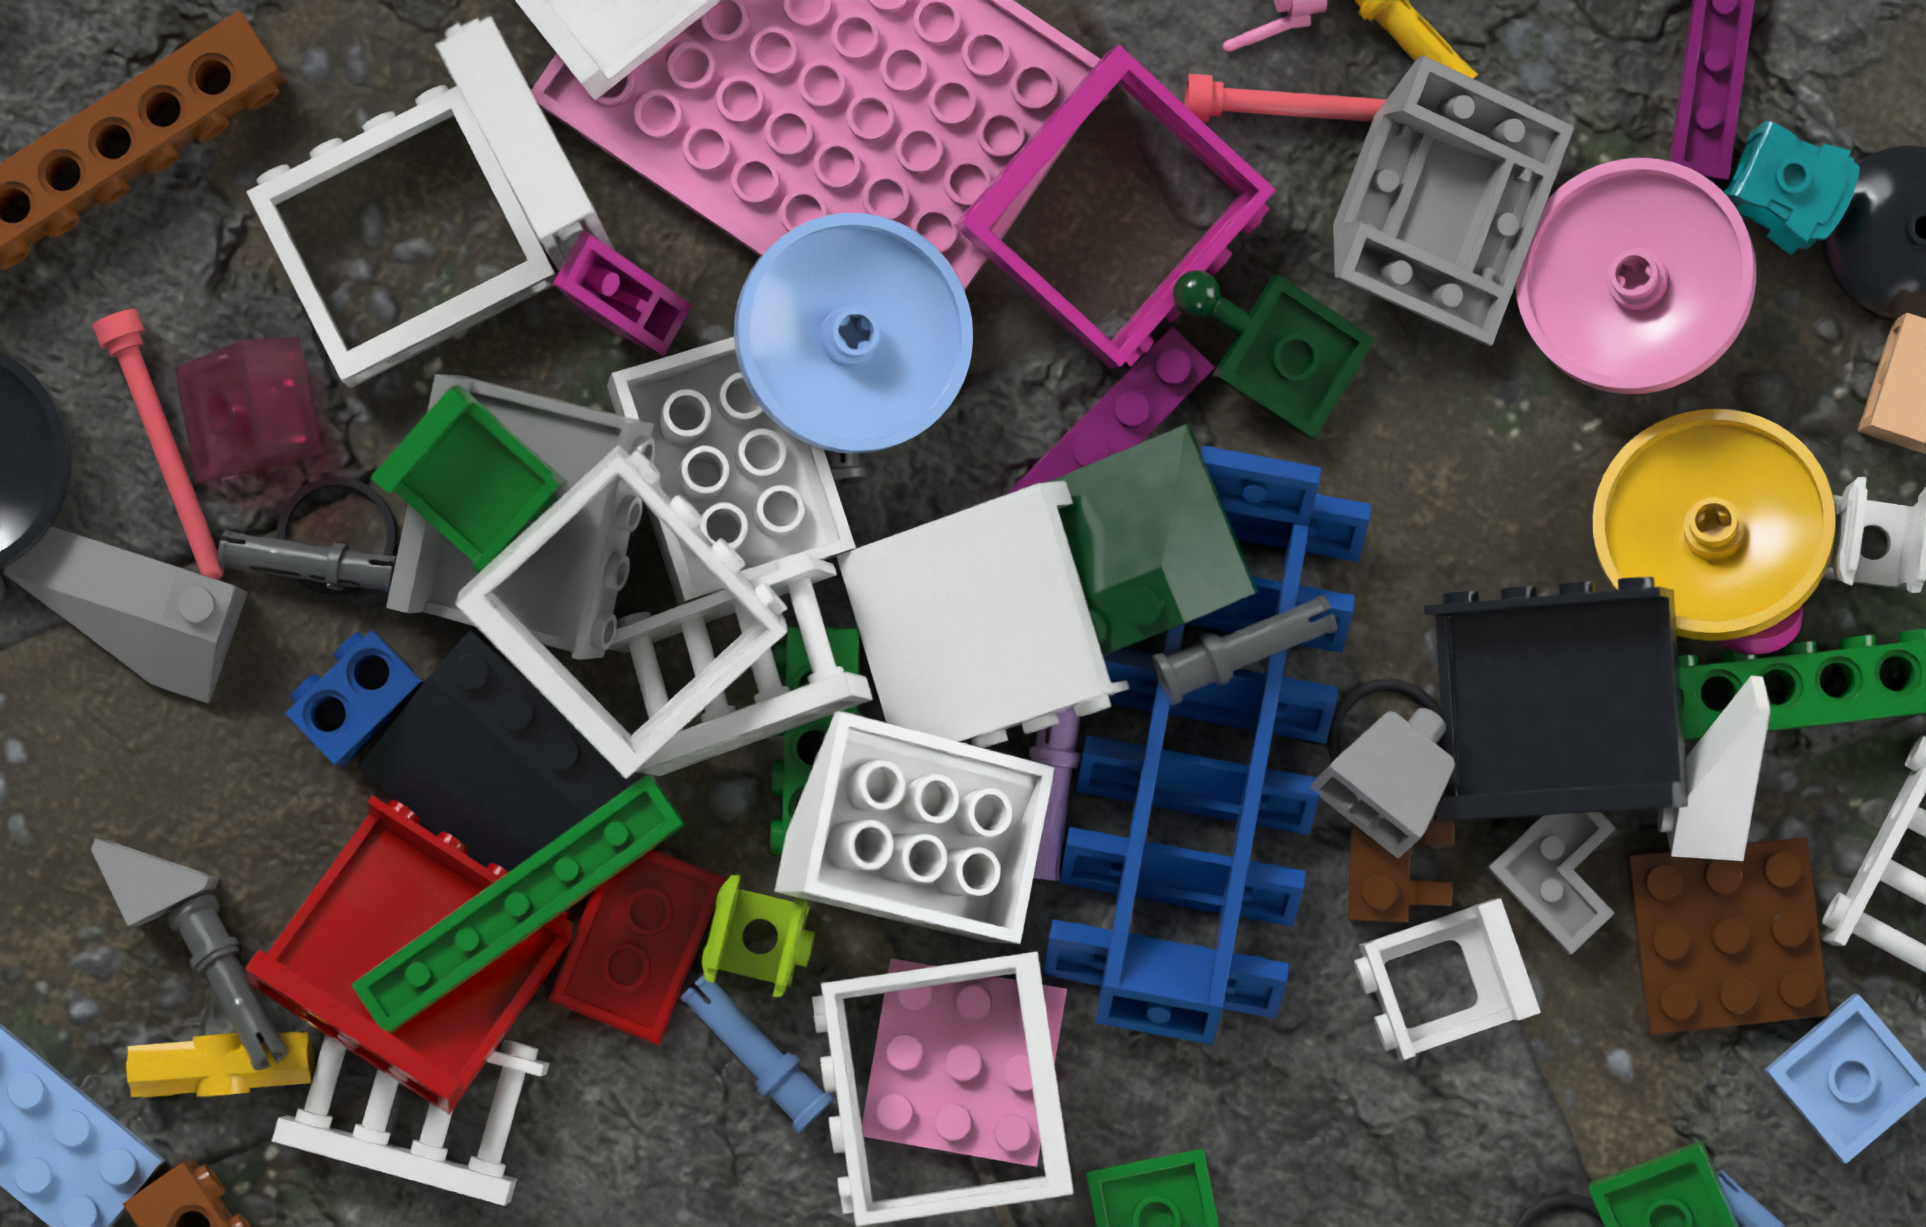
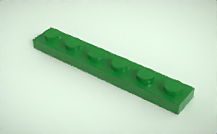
M647 774L352 983L351 986L378 1026L392 1034L686 824L654 777Z

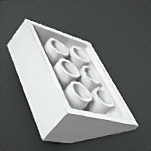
M734 337L611 374L607 387L616 414L654 423L651 435L655 442L652 465L661 475V478L655 483L671 500L680 494L694 507L703 519L698 528L713 544L722 538L736 551L745 563V566L739 571L748 580L775 571V563L790 555L809 553L810 557L824 561L856 548L824 449L809 445L793 437L780 428L761 409L743 379L737 361ZM646 505L678 606L726 589Z
M835 712L787 830L775 892L987 943L1020 944L1055 767L849 713Z

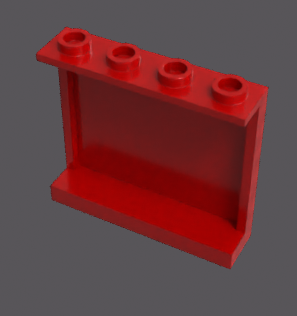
M372 795L367 802L369 814L267 954L259 949L245 968L251 987L450 1115L572 941V922L567 920L569 914L565 910L392 1034L388 1033L378 1026L351 984L509 872L494 863H490L487 868L467 856L469 854L468 848L454 836L443 831L436 836L418 825L420 822L419 817L402 803L391 800L387 805Z

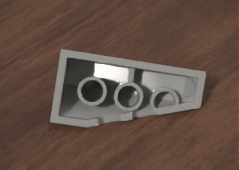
M52 526L29 552L6 566L3 572L151 685L210 704L248 593L234 585Z

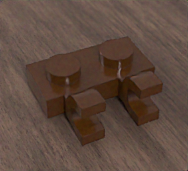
M1430 821L1425 833L1414 845L1454 846V822ZM1351 822L1348 920L1408 923L1409 905L1452 906L1453 882L1410 881L1411 847L1398 859Z

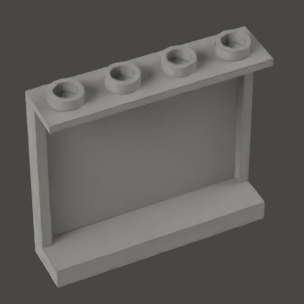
M435 374L427 413L450 387L455 385L462 386L567 481L557 492L561 497L617 445H620L629 456L638 450L651 463L653 461L655 442L651 435L654 423L461 375ZM619 476L615 477L498 585L492 593L542 644L573 652L572 658L579 660L604 657L605 650L610 647L616 634L617 618L613 615L617 593L625 585L629 574L630 562L626 556L630 532L636 529L641 518L642 500ZM409 504L405 515L386 608L404 613L425 612L476 626L456 605L458 592L479 574L471 567L474 564L473 561ZM532 520V521L530 522V524L521 532V534H522L525 530H527V529L534 523L533 520Z

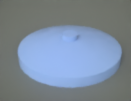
M839 213L816 218L797 226L776 241L758 259L742 287L737 302L734 320V342L738 365L750 393L761 409L780 428L793 437L820 449L850 454L870 453L897 446L917 436L929 428L949 408L959 393L970 365L973 346V326L969 303L957 274L941 252L926 238L911 228L885 217L864 213Z

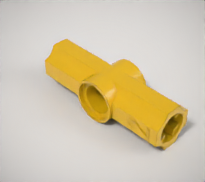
M311 1032L278 1033L289 1052L277 1064L267 1045L262 1043L261 1047L271 1066L263 1070L253 1069L251 1060L237 1033L193 1036V1041L128 1046L126 1069L131 1097L172 1096L174 1094L196 1092V1097L249 1093L250 1088L312 1083L316 1066Z

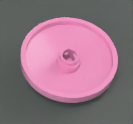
M1628 158L1616 160L1580 173L1558 188L1547 199L1515 284L1516 297L1520 314L1532 339L1544 355L1566 375L1582 384L1611 393L1644 394L1657 392L1677 386L1699 375L1713 365L1735 341L1745 324L1754 299L1756 287L1755 252L1746 225L1734 204L1719 187L1702 174L1683 165L1661 159Z

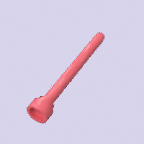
M1188 73L1184 105L1202 122H1209L1210 117H1221L1222 111L1372 122L1375 114L1387 99L1224 88V83L1213 81L1212 75Z
M127 309L106 316L92 324L100 348H107L110 357L117 356L201 575L219 580L224 574V568H220L218 564L217 547L139 349L144 345L141 335L145 333L137 309Z

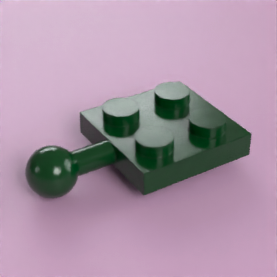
M1193 270L1186 272L1180 276L1173 288L1174 303L1184 315L1193 318H1201L1208 315L1237 334L1212 377L1307 439H1315L1375 340L1374 337L1280 275L1271 277L1250 314L1222 297L1218 282L1205 271Z

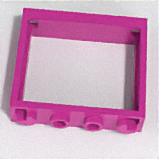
M1118 45L1107 51L953 226L1109 369L1121 367L1124 362L1132 367L1140 356L1147 353L1154 344L1155 340L1149 334L1160 321L1165 318L1171 323L1182 313L1176 307L1173 299V288L1180 276L1193 270H1201L1212 276L1215 275L1232 255V252L1226 246L1240 230L1248 235L1262 222L1261 219L1270 210L1265 202L1276 189L1123 47ZM1118 83L1233 189L1238 196L1110 340L997 237L989 227Z

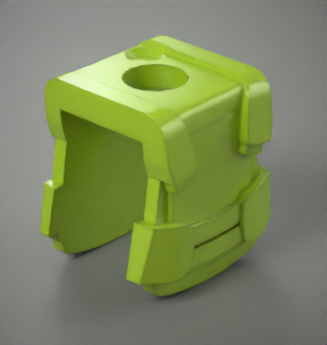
M731 875L720 888L717 896L716 911L702 959L705 980L714 983L718 970H723L775 983L773 997H782L787 986L791 987L796 965L804 967L808 965L815 932L805 930L811 906L807 905V899L797 897L796 902L739 889L740 876ZM757 919H765L771 922L778 934L775 947L765 954L751 952L743 941V932L746 926L751 921Z

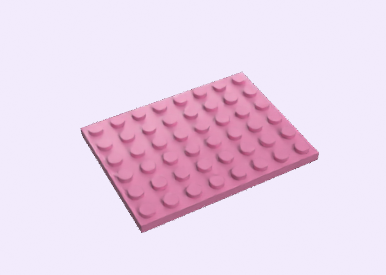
M722 0L595 101L558 54L554 56L533 86L531 93L540 108L760 257L786 233L810 220L839 213L872 214L899 222L926 238L950 263L966 292L989 258L953 225L1099 62L1100 58L1014 0ZM1077 129L989 227L1001 240Z

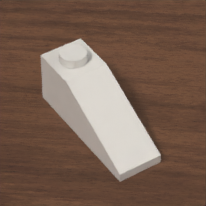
M1750 676L1685 758L1688 807L1658 809V831L1667 832L1671 856L1744 860L1770 714V705L1763 677Z

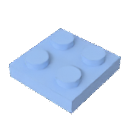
M1859 994L1850 996L1831 1012L1829 1016L1824 1018L1763 1070L1837 1159L1844 1164H1847L1926 1097V1073Z

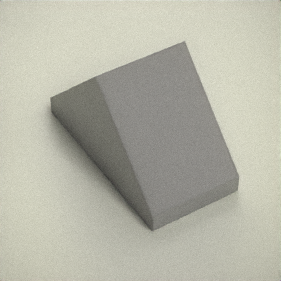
M95 839L91 849L127 926L140 927L178 908L185 902L214 890L219 880L218 877L109 840Z

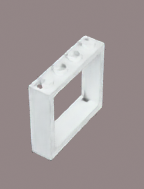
M491 16L480 22L476 18L463 26L457 23L445 32L447 39L436 44V47L537 237L559 272L582 230L592 234L615 250Z
M446 85L434 87L415 99L416 107L398 116L393 111L380 114L362 126L364 133L344 143L341 138L326 141L309 153L312 159L290 169L289 165H281L270 169L257 178L258 186L246 191L341 381L349 388L554 286L553 282L557 275L458 86L450 90ZM455 116L528 261L348 350L276 205Z
M617 445L460 590L456 605L627 779L787 632L785 618L781 615L787 607L764 582L756 588L739 571L745 566L744 561L726 541L720 538L713 544L698 528L703 522L702 517L684 497L678 494L671 500L655 483L661 478L660 473L642 453L636 450L629 456L620 445ZM617 476L628 485L757 620L632 735L620 725L492 593L498 585Z
M1038 952L821 984L823 996L812 997L816 1031L817 1033L828 1032L831 1056L820 1057L825 1093L837 1092L840 1116L829 1117L834 1153L845 1152L849 1176L839 1177L838 1187L843 1214L854 1212L856 1226L1073 1194ZM1016 973L1045 1176L873 1201L844 998Z

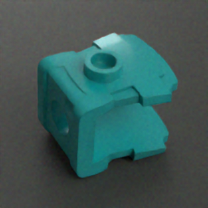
M1764 121L1749 133L1745 142V150L1723 192L1734 204L1742 219L1746 220L1749 218L1767 230L1768 233L1765 237L1789 255H1792L1796 249L1807 250L1817 239L1825 240L1833 232L1850 204L1858 181L1860 167L1854 163L1852 157H1849L1850 150L1825 143L1818 147L1800 141L1799 138L1784 127L1771 121Z

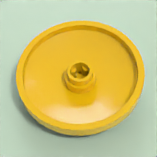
M1701 409L1684 412L1659 421L1643 430L1630 440L1613 459L1601 480L1594 502L1593 536L1596 554L1601 570L1612 590H1618V579L1654 577L1655 587L1660 586L1674 590L1677 636L1690 639L1713 641L1742 638L1768 629L1786 619L1811 596L1819 585L1831 560L1835 541L1836 522L1833 495L1828 479L1814 455L1798 438L1778 424L1763 417L1737 410Z

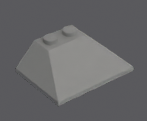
M1418 57L1375 114L1333 224L1335 278L1484 345L1492 346L1574 126L1428 57Z

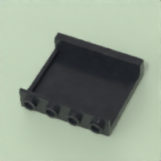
M1631 577L1618 579V590L1596 592L1595 582H1570L1559 584V595L1537 596V587L1534 586L1510 587L1500 589L1501 599L1479 601L1478 591L1450 592L1443 594V604L1424 606L1425 615L1435 616L1441 718L1446 724V731L1443 734V750L1452 756L1455 762V767L1446 785V796H1442L1437 805V821L1688 807L1673 589L1660 586L1655 587L1654 577Z

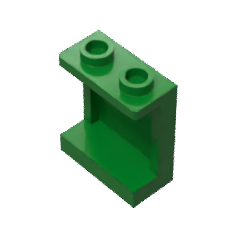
M460 385L452 386L444 393L370 477L388 494L392 492L397 493L472 560L474 564L471 567L478 573L514 542L532 520L535 522L561 498L557 492L567 482Z

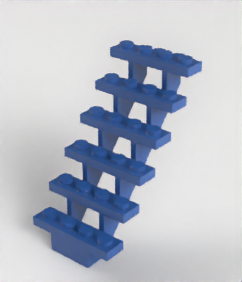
M1202 445L1201 454L1236 539L1285 548L1286 550L1281 582L1252 576L1258 592L1184 624L1233 633L1316 599L1319 595H1324L1331 608L1324 613L1309 618L1308 621L1314 622L1334 614L1337 631L1326 633L1298 645L1342 653L1353 614L1355 595L1299 585L1304 554L1306 552L1359 562L1370 520L1371 504L1317 494L1321 467ZM1184 624L1166 630L1162 651L1165 656L1180 651ZM1123 647L1103 655V660L1110 683L1127 680L1129 689L1109 695L1108 697L1113 705L1151 711L1146 745L1086 735L1076 792L1133 802L1129 838L1069 827L1059 881L1060 884L1117 894L1112 930L1091 927L1083 923H1070L1053 919L1042 975L1100 986L1095 1023L1213 1045L1222 1009L1277 1019L1287 983L1289 963L1269 960L1260 956L1233 953L1239 917L1293 927L1304 889L1305 871L1282 867L1277 864L1250 861L1255 826L1310 835L1320 794L1309 789V786L1316 779L1315 777L1266 768L1272 734L1326 744L1337 704L1338 687L1282 677L1287 654L1286 649L1267 657L1265 673L1236 669L1233 671L1234 676L1232 679H1229L1228 684L1218 686L1215 682L1182 695L1181 703L1172 706L1160 686L1153 667L1152 655L1156 653ZM1168 715L1253 730L1249 764L1245 765L1233 761L1218 760L1162 749ZM1151 806L1235 821L1236 828L1232 857L1145 841ZM1134 898L1220 913L1215 949L1201 945H1188L1150 938L1142 934H1129Z

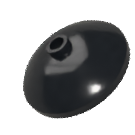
M1912 145L1891 147L1867 156L1856 163L1859 165L1860 171L1854 194L1838 225L1825 240H1822L1823 253L1829 271L1839 288L1863 310L1890 321L1897 320L1898 317L1905 313L1926 319V239L1920 238L1914 229L1917 219L1926 221V147Z

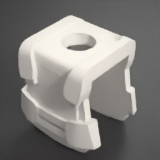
M1866 477L1856 478L1846 487L1843 496L1833 495L1836 522L1835 541L1831 560L1823 578L1842 581L1850 585L1852 583L1908 590L1911 593L1921 592L1923 583L1926 580V487L1920 493L1918 502L1914 506H1904L1867 500ZM1866 526L1879 528L1887 538L1888 547L1886 553L1877 560L1864 558L1860 554L1863 529Z

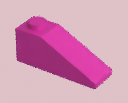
M583 230L553 282L582 313L615 335L663 357L692 304L595 236Z

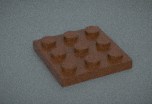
M1807 837L1746 843L1743 861L1671 856V852L1626 856L1647 1034L1653 1035L1829 1016Z

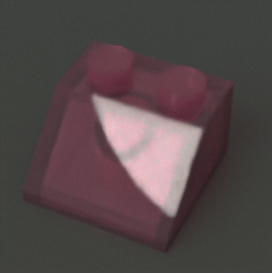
M299 337L240 340L174 368L196 483L211 482L288 466L322 453L319 438L320 428L315 417L308 383V367L303 358Z

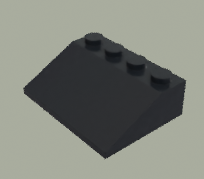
M472 631L465 635L429 675L358 766L363 773L392 799L411 809L419 817V823L429 832L437 836L443 831L454 836L468 848V857L486 868L490 863H494L508 872L515 869L640 780L633 773L626 779L535 685L479 635Z

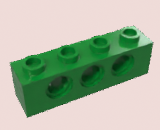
M787 627V641H777L775 645V663L779 677H786V686L789 687L790 691L800 688L802 681L807 676L813 674L800 628ZM825 628L836 667H842L844 672L860 675L859 629ZM859 705L841 712L859 716ZM834 714L774 735L784 736V760H773L772 796H783L782 820L771 821V855L781 856L782 858L787 830L813 769V766L805 764L801 760L798 752L799 744L809 733L820 732L826 735Z

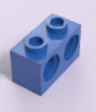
M373 630L366 636L356 632L349 637L333 654V657L338 662L322 678L314 673L304 680L290 695L295 704L285 712L334 765L344 767L404 709L425 682L381 634ZM383 658L389 667L388 680L379 689L367 690L361 682V669L368 660ZM330 699H339L346 710L345 721L337 730L326 732L319 725L318 711L324 702Z

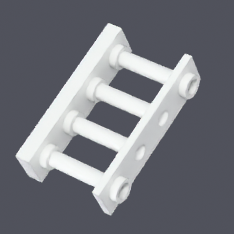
M809 553L794 554L778 560L775 563V571L749 580L755 588L764 582L777 596L790 593L813 673L808 676L809 685L790 691L788 686H782L770 647L751 664L759 692L754 696L756 704L736 711L735 706L728 705L725 691L723 690L704 707L705 713L700 716L701 724L685 730L681 728L636 770L637 773L661 776L835 714V712L873 700L866 677L844 672L843 668L836 667L812 586L816 582L836 575L832 563L810 557ZM727 589L651 616L649 612H641L623 617L617 621L618 629H616L614 640L608 649L624 653L630 651L649 719L669 701L654 650V642L683 632L696 677L715 659L705 623L736 612L743 634L757 621Z
M1921 735L1912 747L1905 762V766L1912 770L1847 894L1844 895L1839 892L1830 903L1824 915L1822 924L1829 928L1822 940L1832 946H1845L1851 933L1926 973V945L1863 912L1879 880L1926 905V878L1891 859L1907 828L1926 837V810L1918 807L1926 793V736Z
M325 1035L305 1107L298 1108L296 1117L287 1115L278 1118L272 1138L273 1142L496 1204L506 1205L511 1202L517 1178L503 1175L506 1165L500 1162L525 1073L540 1077L547 1075L550 1063L536 1059L538 1048L504 1040L502 1048H496L487 1062L502 1066L478 1155L471 1156L469 1165L446 1159L448 1149L443 1147L452 1112L449 1115L432 1103H430L420 1140H413L411 1149L388 1143L391 1133L385 1131L399 1082L379 1069L376 1072L362 1124H355L353 1133L330 1127L333 1117L328 1115L346 1048Z

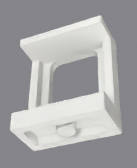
M1501 898L1491 899L1360 944L1359 947L1363 957L1354 960L1365 994L1376 993L1383 1013L1374 1017L1385 1051L1395 1048L1398 1058L1403 1060L1416 1056L1415 1054L1508 1021L1521 1020L1541 1013ZM1447 940L1457 942L1461 948L1477 994L1476 1003L1471 1008L1413 1028H1406L1384 964L1391 959Z

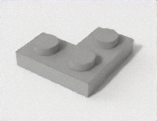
M1601 812L1539 816L1486 867L1568 954L1572 955L1615 914L1573 870L1616 829Z

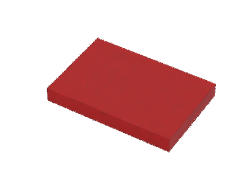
M655 849L648 851L592 891L548 1001L660 1045L716 908L720 888L725 884L727 878Z

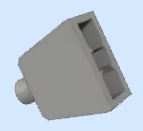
M1426 708L1417 709L1408 722L1396 712L1388 711L1340 754L1312 782L1309 789L1320 794L1324 801L1399 859L1425 833L1455 767L1453 757L1436 745L1446 731V724L1438 714Z

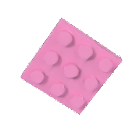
M890 958L888 973L935 966ZM993 976L884 993L862 1120L863 1137L1037 1167L1041 1142L1017 980ZM1043 985L1053 1060L1055 1063L1067 989Z

